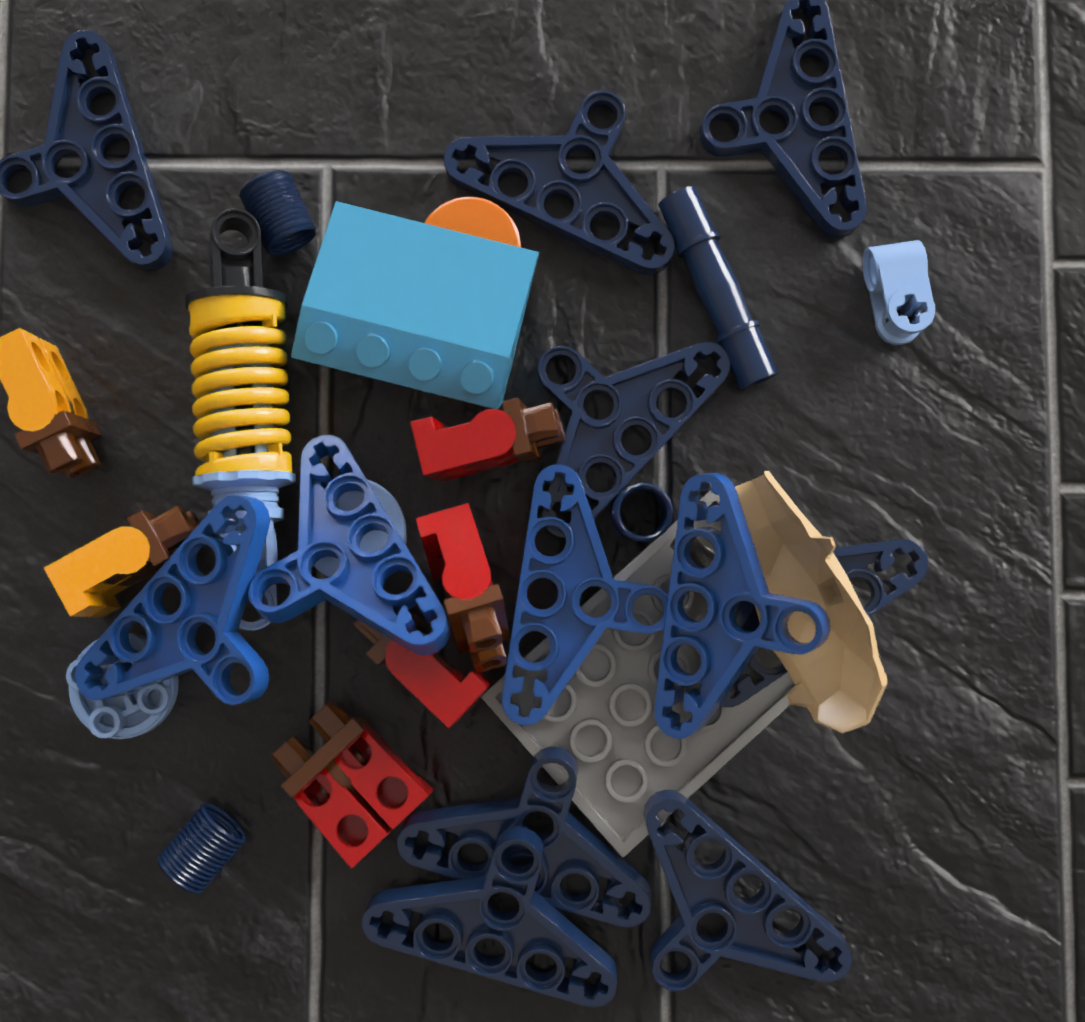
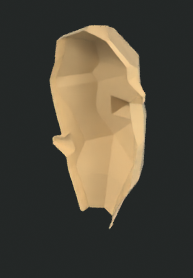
M765 471V474L735 486L769 592L817 603L826 611L830 620L829 636L819 648L806 654H790L773 650L795 684L787 698L790 705L807 707L816 723L838 732L844 733L870 723L887 686V676L879 658L873 623L865 613L845 571L833 553L836 547L833 538L822 536L801 513L771 473ZM755 606L759 621H761L760 612ZM794 612L789 617L788 630L790 635L799 642H810L816 633L813 619L803 612Z

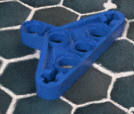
M321 435L313 438L306 444L301 455L298 551L263 569L254 576L248 589L251 604L263 619L271 623H282L327 600L417 655H431L440 651L446 646L451 633V626L443 606L346 444L340 438L333 435ZM328 455L334 460L340 476L335 477L333 480L320 459ZM359 491L364 494L361 505L354 510L342 511L336 507L338 499L345 492ZM381 530L388 534V540L380 550L366 552L360 549V541L368 532ZM324 557L339 559V568L331 577L326 579L312 577V568L319 559ZM407 572L413 576L410 588L404 593L391 595L384 591V583L391 574ZM278 583L290 586V594L281 605L271 607L263 604V595L269 587ZM416 604L425 620L431 623L433 630L432 633L424 637L417 630L415 622L408 609L413 608Z
M562 464L544 468L537 476L533 490L502 692V707L506 716L520 725H532L541 721L606 628L641 634H654L665 627L668 594L661 588L653 585L613 579L582 482L578 474L571 467ZM555 476L565 477L566 486L574 488L572 495L563 496L560 514L572 513L569 524L556 517L538 518L539 509L550 512L552 503L551 493L543 491L545 484H553ZM546 527L558 528L566 537L564 550L556 556L548 557L542 555L535 546L537 534ZM538 579L550 580L558 589L557 601L548 609L534 608L527 599L529 586ZM590 587L603 588L611 598L609 611L601 617L593 618L587 616L580 607L579 600L581 594ZM650 594L656 596L661 601L664 613L658 623L646 626L635 619L633 605L638 597ZM531 631L543 633L550 642L548 656L538 663L526 661L519 651L521 638ZM515 665L529 671L548 670L546 682H542L537 678L534 680L533 694L536 697L542 698L541 707H533L529 716L521 715L520 706L511 703L512 694L521 693L525 681V676L514 677Z
M719 473L697 474L691 477L683 486L680 497L654 708L658 727L666 735L676 739L689 737L700 731L707 724L759 647L790 654H806L819 648L827 640L830 633L829 617L819 604L809 600L769 592L733 482ZM710 484L711 493L719 495L720 502L719 505L709 507L706 523L721 521V532L712 527L694 528V521L706 519L707 503L700 501L698 494L701 490L709 489ZM697 537L708 539L714 547L715 557L707 568L695 564L690 556L691 543ZM689 591H696L706 599L708 611L702 621H695L685 613L683 601ZM741 601L753 603L760 612L761 621L759 627L754 632L745 631L737 625L734 612L736 606ZM794 612L808 614L815 623L816 633L814 638L808 643L795 640L789 633L788 620ZM681 645H690L698 651L701 657V666L696 674H689L679 667L677 652ZM695 683L701 684L700 691L694 688L686 692L684 696L685 686H690ZM684 696V710L691 712L692 718L680 723V714L672 711V706L681 702Z
M232 495L223 498L215 505L81 658L76 668L75 677L76 684L85 697L92 700L119 697L193 670L223 703L237 705L256 701L263 696L269 683L268 668L262 658L238 632L248 599L249 584L255 576L270 525L269 511L263 502L250 496ZM237 511L247 512L243 518V522L247 527L245 531L234 530L239 523V519L235 515ZM217 534H228V535H227L225 538H222V537L218 536ZM206 544L213 549L216 556L215 567L207 576L199 571L196 563L198 551ZM231 545L236 546L235 551L232 549ZM170 584L175 585L181 594L180 607L174 614H170L165 609L162 601L163 592ZM136 622H139L144 627L147 634L146 645L140 652L133 649L129 642V631ZM203 623H207L212 627L216 638L215 645L208 654L199 649L195 638L199 626ZM118 659L125 661L123 663H116ZM237 663L244 665L250 673V686L244 694L235 691L230 683V672ZM113 664L104 676V671L100 666ZM103 676L108 684H102L101 679Z

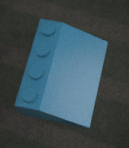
M336 201L301 305L291 358L498 409L504 400L539 252Z

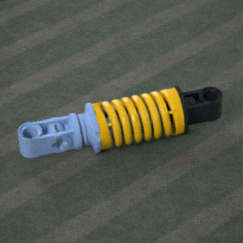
M230 208L220 212L212 223L209 238L210 288L193 291L185 297V307L190 313L189 333L193 339L190 344V352L193 358H195L191 364V373L196 380L191 385V390L197 400L192 405V412L198 420L193 425V432L198 439L202 440L195 446L194 454L198 460L206 462L196 469L195 476L192 477V484L194 487L211 491V496L213 497L211 504L213 508L223 498L232 495L254 497L265 504L269 511L270 525L255 573L257 575L263 569L278 562L277 539L273 523L284 520V508L278 506L279 488L296 483V474H293L292 455L288 451H283L282 447L290 443L291 434L286 429L275 428L285 426L290 422V414L287 410L275 408L288 404L289 394L286 390L277 388L286 385L288 382L287 372L279 368L286 365L287 353L282 349L275 348L284 345L287 338L283 330L273 328L286 319L285 309L288 307V297L280 291L263 288L261 231L259 223L249 212L239 208ZM228 230L238 231L246 237L248 245L240 249L230 248L223 243L220 235ZM237 511L235 513L239 523L234 530H246L247 527L243 522V518L247 514L246 511ZM219 534V536L222 537V538H225V537L228 535V534ZM231 545L232 549L235 551L236 546ZM276 584L269 587L264 593V605L277 606ZM262 617L254 622H247L241 619L239 629L247 631L259 630L266 627L270 622Z

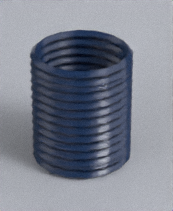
M283 170L265 172L254 177L241 188L239 197L245 210L252 214L259 223L261 242L267 254L275 256L285 255L302 248L315 238L318 229L289 172Z
M638 483L625 488L616 496L611 505L610 517L613 527L621 536L631 541L647 542L659 538L667 531L672 522L673 507L670 498L663 489L654 484ZM636 490L645 491L653 495L661 509V519L658 526L650 534L644 536L635 535L628 531L620 517L622 501L626 495Z
M211 804L200 805L201 808L196 810V813L192 815L189 822H186L185 826L181 827L182 830L178 831V834L157 855L158 865L164 874L177 886L193 894H201L229 860L233 858L236 851L246 842V835L239 824L227 813Z

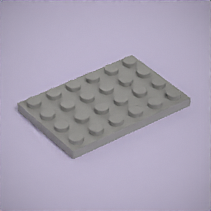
M710 490L700 499V501L707 503L706 519L694 521V528L712 527L721 532V521L706 523L709 507L719 505L720 496L711 493ZM678 520L618 572L613 579L653 585L669 594ZM697 537L691 543L690 556L693 562L703 568L709 567L715 557L714 547L708 539ZM601 588L581 606V609L587 616L593 618L601 617L609 611L611 598L608 592ZM689 591L684 598L683 608L691 619L702 621L706 617L708 604L700 593ZM650 594L638 597L633 605L635 619L646 626L658 623L664 613L661 601L656 596ZM606 628L541 721L532 725H520L506 716L502 707L505 675L481 695V698L533 757L541 749L551 746L561 747L573 755L578 765V774L572 801L623 858L649 835L643 813L645 804L652 795L663 790H674L688 799L790 706L787 695L795 684L788 672L740 705L735 707L718 706L707 724L700 731L684 739H676L666 735L658 727L654 711L664 629L654 634H641ZM546 637L524 659L531 663L543 661L550 651L548 638ZM681 645L677 652L679 667L689 674H696L701 666V657L698 651L690 645ZM759 647L755 653L758 663L765 668L776 667L781 662L776 653L771 649ZM515 665L514 677L525 676L522 692L513 693L511 697V703L520 706L521 715L529 716L533 707H541L542 698L536 697L533 694L534 680L537 678L542 682H546L547 669L529 671ZM748 665L739 676L740 678L744 674L750 675L752 683L759 679V675ZM700 683L685 686L684 696L686 692L694 688L700 691ZM734 686L727 693L729 696L736 692ZM684 696L681 702L672 706V711L680 714V723L692 718V713L684 710ZM548 763L542 766L558 785H562L567 781L569 776L563 766L557 763ZM664 809L659 811L660 822L662 823L671 813L666 812Z

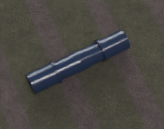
M688 186L669 194L658 203V206L678 248L676 253L679 258H685L699 298L719 335L716 338V342L727 352L731 363V370L740 390L751 388L773 378L779 372L760 332V323L758 320H752L737 278L717 242L721 236L718 231H715L696 187Z

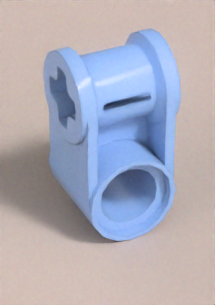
M919 240L868 247L863 253V276L870 294L877 333L885 342L892 345L907 344L919 332L928 327L935 316V304L928 277V260L925 247ZM899 309L902 316H898L897 311ZM908 317H911V319H912V322H911V323H909Z

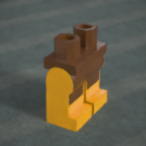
M21 328L1 336L0 380L9 397L7 406L9 418L15 426L22 429V431L14 434L20 449L40 454L49 473L56 474L65 471L67 477L71 478L78 477L102 465L91 441L101 437L102 434L97 423L89 420L87 409L58 347L41 338L39 339L37 336Z
M176 506L160 516L141 510L127 518L132 527L122 526L113 529L44 567L68 614L71 617L88 616L104 618L121 608L114 595L143 578L151 579L201 523L197 515L192 511L186 513L180 506Z

